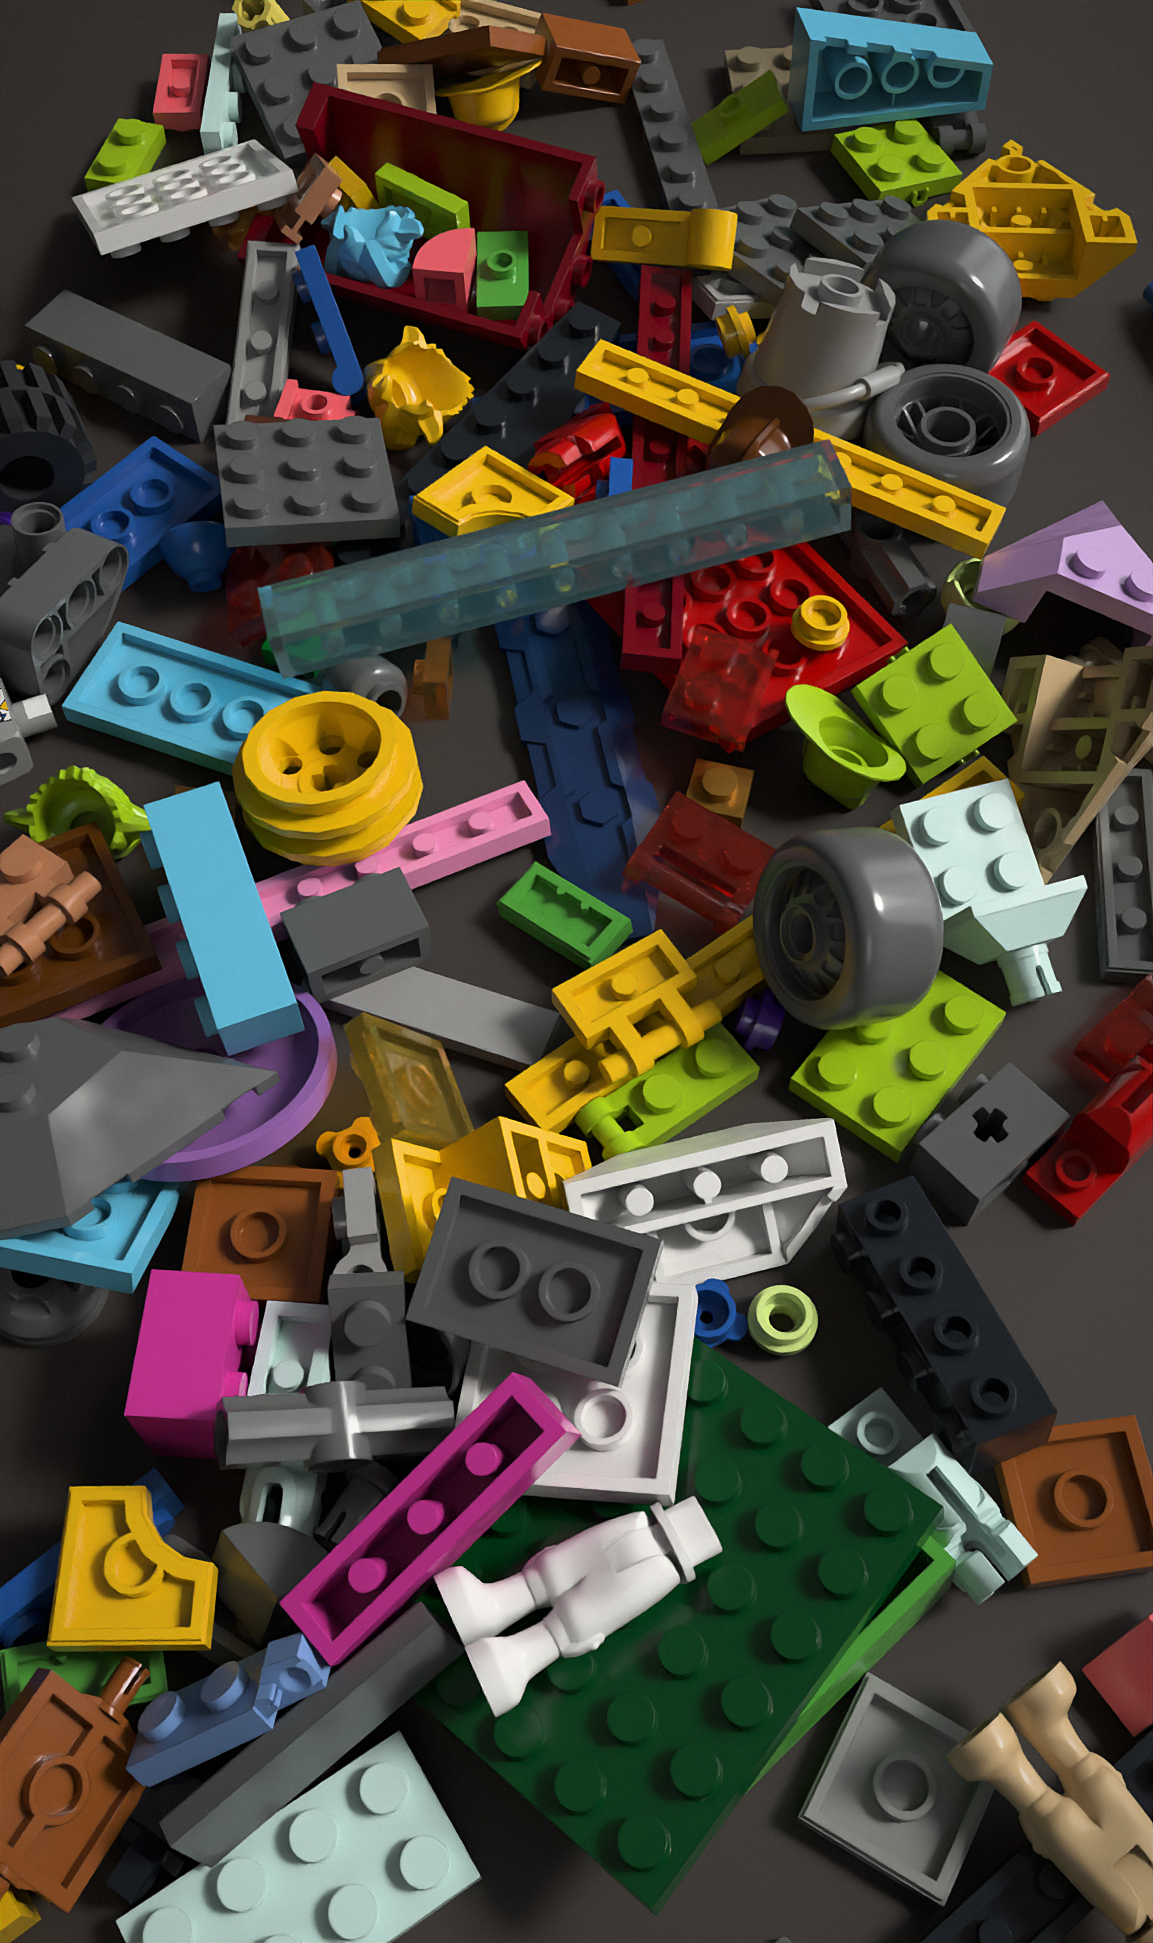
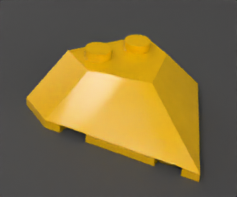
M1010 139L1002 146L1001 155L998 159L992 160L988 158L951 190L950 200L943 206L935 204L927 211L925 221L940 219L960 222L974 227L992 238L1012 261L1020 280L1022 297H1031L1038 301H1051L1055 298H1074L1136 252L1138 242L1130 216L1118 208L1109 211L1102 210L1093 204L1095 193L1044 160L1035 163L1030 158L1022 156L1023 147Z

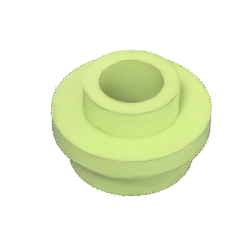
M786 1285L771 1286L758 1293L751 1302L747 1315L748 1330L752 1339L763 1350L779 1356L793 1355L804 1350L812 1342L818 1326V1315L811 1299L799 1289ZM777 1313L786 1314L793 1320L794 1328L788 1332L777 1331L771 1326L769 1318Z

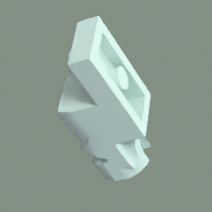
M267 1300L247 1396L259 1394H298L299 1390L305 1387L331 1382L334 1370V1355L329 1305ZM303 1465L246 1469L240 1498L239 1512L242 1517L241 1523L270 1522L278 1524L279 1520V1524L296 1529L315 1540L313 1533L319 1527L322 1511L321 1495L326 1488L328 1473H308L303 1470ZM272 1487L283 1488L281 1513L278 1506L275 1505L273 1498H271Z
M882 1387L828 1426L829 1429L944 1507V1519L931 1537L956 1560L952 1581L958 1588L968 1593L977 1605L988 1599L1005 1582L982 1552L998 1568L1008 1582L1038 1556L1014 1524L1002 1517L997 1504L982 1486L969 1476L935 1433L923 1439ZM972 1548H977L981 1551L975 1550L974 1552H970L969 1550Z

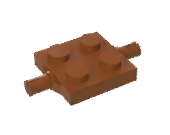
M122 1656L120 1663L97 1697L80 1693L53 1670L37 1668L1 1720L0 1901L9 1887L13 1886L19 1889L30 1890L54 1909L68 1914L138 1804L141 1794L147 1785L142 1786L126 1770L136 1736L123 1713L144 1681L149 1678L150 1672L148 1669L141 1667L142 1664L128 1656Z

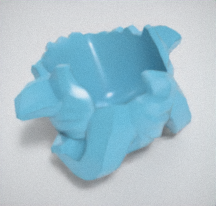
M338 205L335 211L331 212L326 219L321 221L322 228L329 231L330 237L324 270L326 273L343 278L348 276L351 280H357L361 283H369L371 281L381 289L388 290L400 287L407 280L411 270V263L408 261L410 257L409 250L412 247L413 240L423 235V226L420 221L414 219L415 213L408 207H395L391 205L377 210L372 208L370 210L362 208L357 210L354 207H350L347 212H344L343 206Z

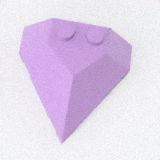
M1103 500L985 556L979 565L972 601L1025 623L1046 591H1049L1133 627L1131 647L1153 646V563L1119 523Z

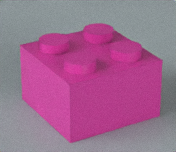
M151 1269L124 1416L155 1456L218 1460L214 1452L213 1436L216 1403L222 1397L247 1396L262 1322L259 1318L258 1302L251 1301L240 1275Z

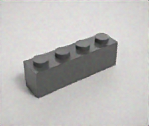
M66 289L59 293L25 325L32 347V356L37 365L43 367L46 373L60 376L79 385L90 394H98L121 405L130 413H138L157 422L172 433H180L202 443L214 431L213 425H219L227 416L232 375L229 364Z

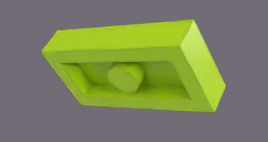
M118 118L84 177L88 192L150 173L167 142L163 125L146 123L138 119Z
M388 162L375 173L380 208H386L391 205L410 208L415 213L414 219L420 221L423 226V237L430 240L446 231L470 228L468 202L457 195L430 184L418 176L408 173Z

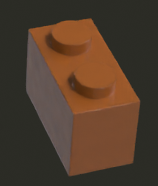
M541 13L534 34L547 38L548 56L543 57V62L533 69L541 90L625 104L641 64V60L626 30Z

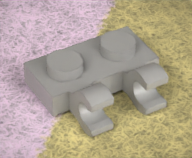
M363 1167L343 1170L344 1196L332 1197V1212L336 1239L342 1242L344 1258L338 1262L333 1274L390 1271L387 1231L372 1168Z

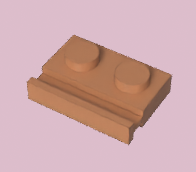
M317 153L313 155L296 180L299 191L286 195L290 204L285 212L282 213L279 209H276L273 214L280 231L296 244H299L303 239L299 232L303 222L306 220L312 225L318 215L326 219L342 196V192L337 189L342 182L341 177Z

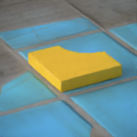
M484 446L414 496L412 514L456 541L472 533L491 530L515 532L539 541L572 515L575 498L496 451Z
M146 1486L69 1487L47 1639V1647L52 1651L211 1650L219 1569L212 1562L183 1557L164 1543L153 1522L151 1492Z

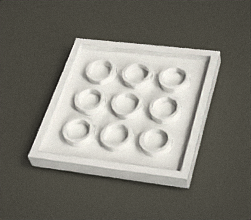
M253 139L72 197L82 224L101 255L110 253L112 258H123L139 252L142 249L140 243L160 237L161 242L182 239L191 233L189 227L206 221L209 222L210 226L225 225L239 218L238 211L257 205L260 211L280 207L287 203L286 195L298 192L299 190L293 170Z

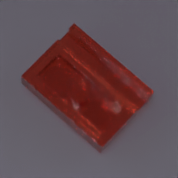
M698 626L663 709L660 725L714 743H718L719 738L736 743L735 750L743 752L775 669L779 651L771 649L769 654L754 650V643Z

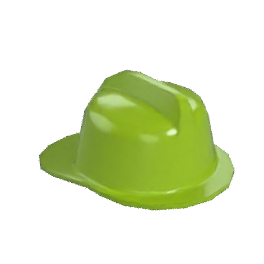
M807 684L794 685L785 693L787 712L791 720L805 735L802 749L803 771L814 785L848 809H856L861 806L880 781L890 782L899 780L905 774L906 763L898 750L875 734L837 697L821 688Z

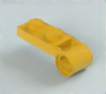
M601 206L594 218L591 257L596 262L731 271L738 214L702 208L692 209L689 212Z

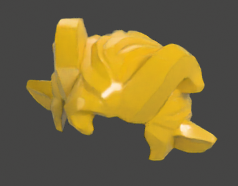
M405 326L401 344L396 346L386 358L377 360L367 365L364 369L369 405L375 414V418L380 419L385 448L402 451L409 448L412 449L419 435L425 437L428 445L434 446L443 435V425L459 414L462 407L471 400L470 398L474 397L472 392L475 389L469 383L470 378L452 364L451 360L445 356L443 349H436V344H426L424 335L418 327Z

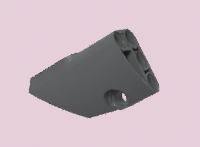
M32 502L22 505L12 514L11 525H0V676L6 689L28 698L46 694L49 704L52 706L61 701L76 683L98 648L121 594L129 565V553L123 544L84 529L72 528L67 531L63 513L58 507L50 503Z

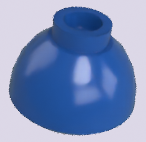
M194 521L177 525L167 530L158 541L166 564L176 575L188 581L189 590L192 592H210L221 588L223 585L221 576L230 568L237 547H227L224 523L217 521Z

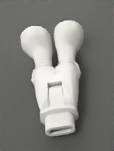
M694 1496L666 1510H663L662 1506L657 1502L649 1506L650 1517L644 1511L633 1512L588 1528L558 1545L545 1547L544 1550L537 1553L526 1563L521 1572L494 1583H482L462 1566L449 1567L433 1575L496 1718L519 1704L528 1681L561 1656L564 1658L577 1657L591 1650H596L604 1642L606 1636L656 1604L678 1584H686L696 1579L694 1566L722 1552L717 1535ZM553 1607L541 1622L508 1637H495L504 1629L533 1611Z

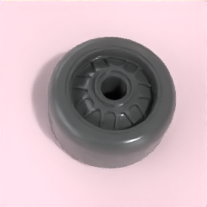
M951 220L922 221L898 231L878 251L860 282L875 291L880 278L894 292L895 307L888 323L878 363L900 362L904 365L905 371L931 364H954L971 367L988 374L1006 348L1021 313L1022 292L1020 280L1006 252L992 238L980 230Z
M931 364L905 371L900 376L899 384L873 398L865 418L860 447L1005 507L1012 499L1021 477L1029 449L1030 424L1026 410L1019 398L1011 389L995 377L971 367L954 364Z
M854 826L817 830L796 835L778 847L767 861L757 884L753 904L754 943L763 976L781 1006L791 1016L805 1025L822 1030H840L887 1022L902 1017L915 1008L925 998L934 983L941 963L944 944V923L939 895L933 878L923 860L905 840L892 832L872 826Z

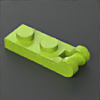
M718 1023L704 1031V1039L688 1049L679 1047L655 1063V1067L637 1078H633L608 1096L598 1097L587 1103L577 1113L574 1122L586 1138L595 1137L604 1148L602 1157L607 1161L619 1154L665 1143L757 1080L760 1067L721 1023ZM628 1115L637 1126V1129L624 1132L617 1122Z

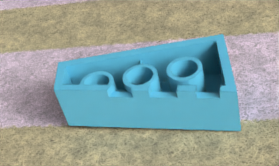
M796 7L788 101L801 132L985 110L993 63L975 32Z
M219 781L143 805L151 830L139 833L151 869L155 870L164 867L169 883L157 887L168 922L173 924L182 921L187 939L175 942L186 977L190 980L200 976L206 993L205 996L194 999L206 1037L219 1034L226 1052L230 1056L304 1031L305 1028L296 998Z

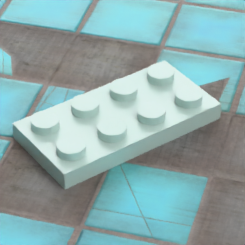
M399 1730L275 1813L214 1867L209 1868L202 1863L120 1917L116 1920V1923L126 1943H391L481 1880L482 1877Z

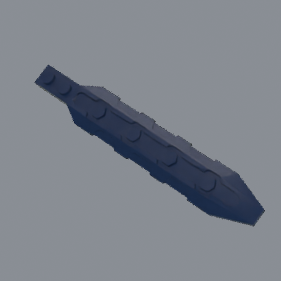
M483 396L470 398V399H471V408H472ZM535 546L538 557L534 569L498 572L495 578H490L489 584L497 614L493 617L499 649L500 653L506 655L517 706L514 707V714L521 744L527 746L539 796L538 802L549 818L551 835L543 838L548 862L557 875L631 919L633 932L621 945L636 943L654 933L667 836L653 784L646 781L633 732V727L636 725L628 690L621 687L609 641V636L612 634L611 627Z

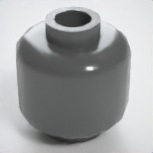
M353 647L341 652L330 662L323 675L321 691L355 693L392 710L398 718L401 717L405 710L408 696L405 676L400 668L369 648Z

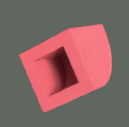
M474 228L446 231L433 237L420 248L412 267L416 299L468 313L477 276V251Z
M1153 1612L1081 1669L1133 1737L1153 1724Z

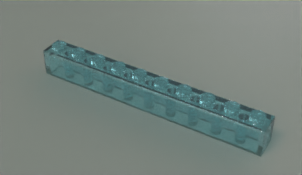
M830 439L267 585L257 589L268 641L282 678L286 679L343 664L353 659L381 654L613 593L625 588L651 583L851 530L852 486Z

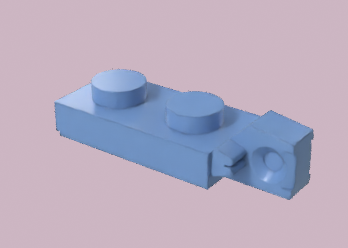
M299 1632L268 1643L267 1648L241 1661L227 1662L218 1667L211 1675L176 1692L168 1691L159 1695L147 1705L139 1719V1731L126 1770L142 1786L147 1785L151 1787L273 1730L278 1710L326 1688L331 1666L305 1634Z

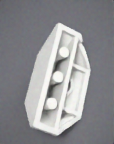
M832 1118L752 1123L619 1154L562 1182L569 1212L661 1239L664 1242L653 1280L654 1283L693 1284L695 1286L703 1284L705 1280L711 1278L726 1280L788 1264L818 1226L833 1201L836 1202L847 1188L835 1122Z

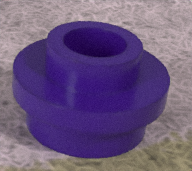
M765 988L760 990L756 998L745 996L736 1014L732 1029L733 1032L741 1034L739 1042L741 1047L749 1052L754 1047L769 1051L780 1031L786 1010L774 999L773 993Z

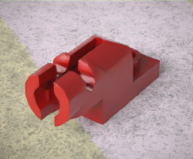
M604 401L591 405L534 442L533 445L536 453L530 460L527 470L534 475L544 470L548 483L575 498V500L595 487L597 479L603 480L608 475L611 457L630 458L621 428L615 415L612 413L609 403Z
M1153 1036L1075 1116L1070 1128L1023 1177L1022 1182L1073 1227L1153 1145Z

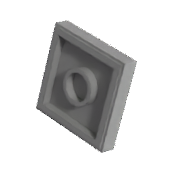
M866 1672L796 1817V1821L936 1907L942 1908L946 1904L995 1788L987 1782H967L945 1758L951 1749L970 1731L873 1674Z

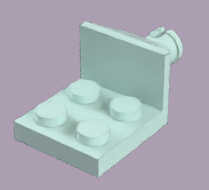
M1009 779L902 804L893 809L890 815L897 836L905 840L917 852L935 883L943 914V947L979 965L997 960L1011 995L1009 999L1012 1007L1062 992L1060 983L1054 975L1047 954L1049 951L1046 944L1064 935L1088 887L1084 875L1044 885Z

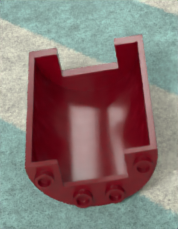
M313 83L295 124L308 155L304 168L315 153L328 163L337 156L365 182L379 204L375 173L388 162L468 202L470 228L475 229L476 251L477 232L528 231L529 293L518 320H490L477 316V276L468 313L416 299L412 267L418 251L429 241V239L423 236L413 240L412 247L409 250L410 257L408 258V261L411 263V270L407 280L400 287L386 290L378 288L371 281L369 283H361L357 280H351L348 276L343 278L325 272L333 296L528 352L575 305L574 298L578 287L584 288L590 279L593 260L591 256H588L595 214L599 212L605 194V183L598 180L596 156L321 83ZM256 213L238 252L237 259L245 268L248 241L296 243L280 231L275 218ZM318 215L312 225L305 220L299 228L303 238L299 244L301 249L315 245L324 269L330 237L329 231L321 226V221L324 218Z

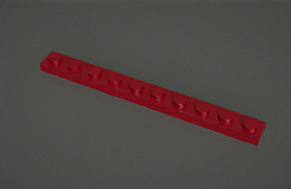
M641 265L635 354L690 376L692 271ZM632 413L630 459H633L632 495L626 529L619 669L679 675L683 642L688 436Z

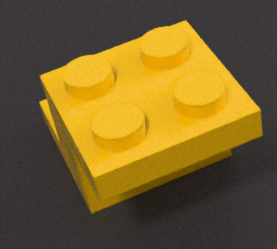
M498 1116L440 1151L392 1138L372 1149L377 1178V1191L381 1199L389 1242V1255L394 1271H404L405 1282L417 1284L451 1176L568 1211L562 1182L592 1168L586 1142Z

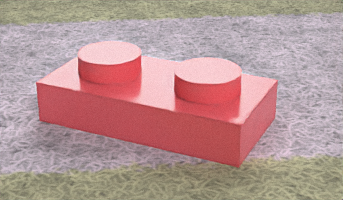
M209 54L162 55L153 108L155 124L163 125L164 129H174L180 132L201 128L211 68Z

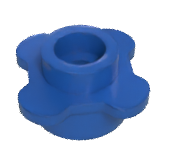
M711 1278L705 1280L703 1284L696 1285L698 1306L694 1337L710 1348L727 1340L731 1342L741 1341L746 1335L748 1322L744 1315L736 1313V1305L729 1293L727 1284L722 1280ZM703 1313H709L712 1315L713 1321L705 1324L700 1320V1316Z

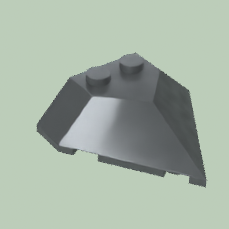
M54 1017L29 1023H16L0 1028V1240L72 1226L95 1210L91 1200L124 1177L134 1183L224 1121L226 1118L222 1110L231 1105L235 1100L250 1090L260 1096L279 1083L278 1072L81 1019Z

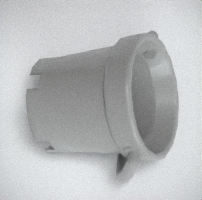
M807 258L800 273L796 263L790 266L784 288L758 349L749 355L744 362L738 376L737 396L742 397L745 393L760 386L779 385L795 392L807 404L815 429L844 441L857 439L863 433L867 411L874 396L899 384L900 376L905 372L904 365L900 362L878 363L888 323L895 307L894 292L880 278L875 291L861 284L860 282L865 270L850 263L828 258Z

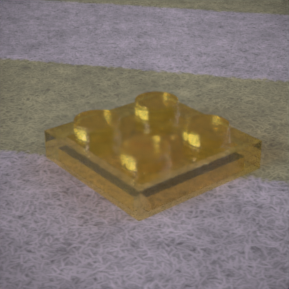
M362 1012L343 1025L352 1050L350 1053V1063L357 1076L363 1082L372 1108L370 1120L377 1134L383 1139V1142L392 1138L440 1151L474 1131L441 1041Z

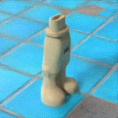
M1057 1661L1008 1698L998 1708L1000 1712L989 1716L971 1730L951 1749L945 1758L967 1782H987L1011 1803L1019 1812L1020 1824L1031 1842L1033 1850L1044 1858L1050 1859L1079 1892L1109 1922L1124 1933L1126 1943H1153V1822L1127 1790L1122 1774L1116 1771L1104 1758L1089 1752L1076 1734L1067 1715L1076 1693V1684L1073 1676L1062 1662ZM1014 1729L1059 1776L1058 1779L1063 1787L1064 1794L1060 1795L1052 1790L1038 1775L1024 1755Z

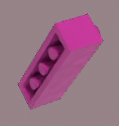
M512 1372L279 1604L330 1666L347 1662L397 1620L435 1582L433 1575L449 1568L582 1434L531 1378Z

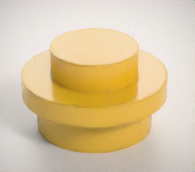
M731 305L725 308L726 314L715 318V325L727 358L731 359L740 355L742 359H745L751 355L749 345L757 342L755 330L747 311L738 314L735 306Z
M824 595L812 596L805 600L795 610L791 620V631L794 637L804 646L819 651L833 650L841 646L845 642L850 629L845 607L838 600Z

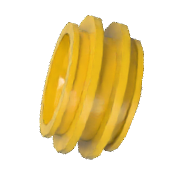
M321 691L294 697L269 710L249 731L248 737L240 746L232 767L235 795L239 805L242 807L244 822L248 830L263 848L303 865L340 866L362 861L387 847L416 814L423 790L410 729L392 710L351 692Z

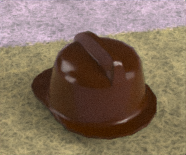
M779 385L760 386L745 393L731 408L710 444L704 462L706 481L712 494L717 498L715 504L722 509L728 508L739 514L758 515L771 510L784 497L807 460L814 442V421L807 404L795 392Z

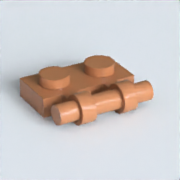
M24 834L0 854V974L4 977H8L23 962L32 964L46 950L44 942L65 923L74 925L87 913L88 907L86 904L102 889L100 883L86 871H83L74 879L68 862Z

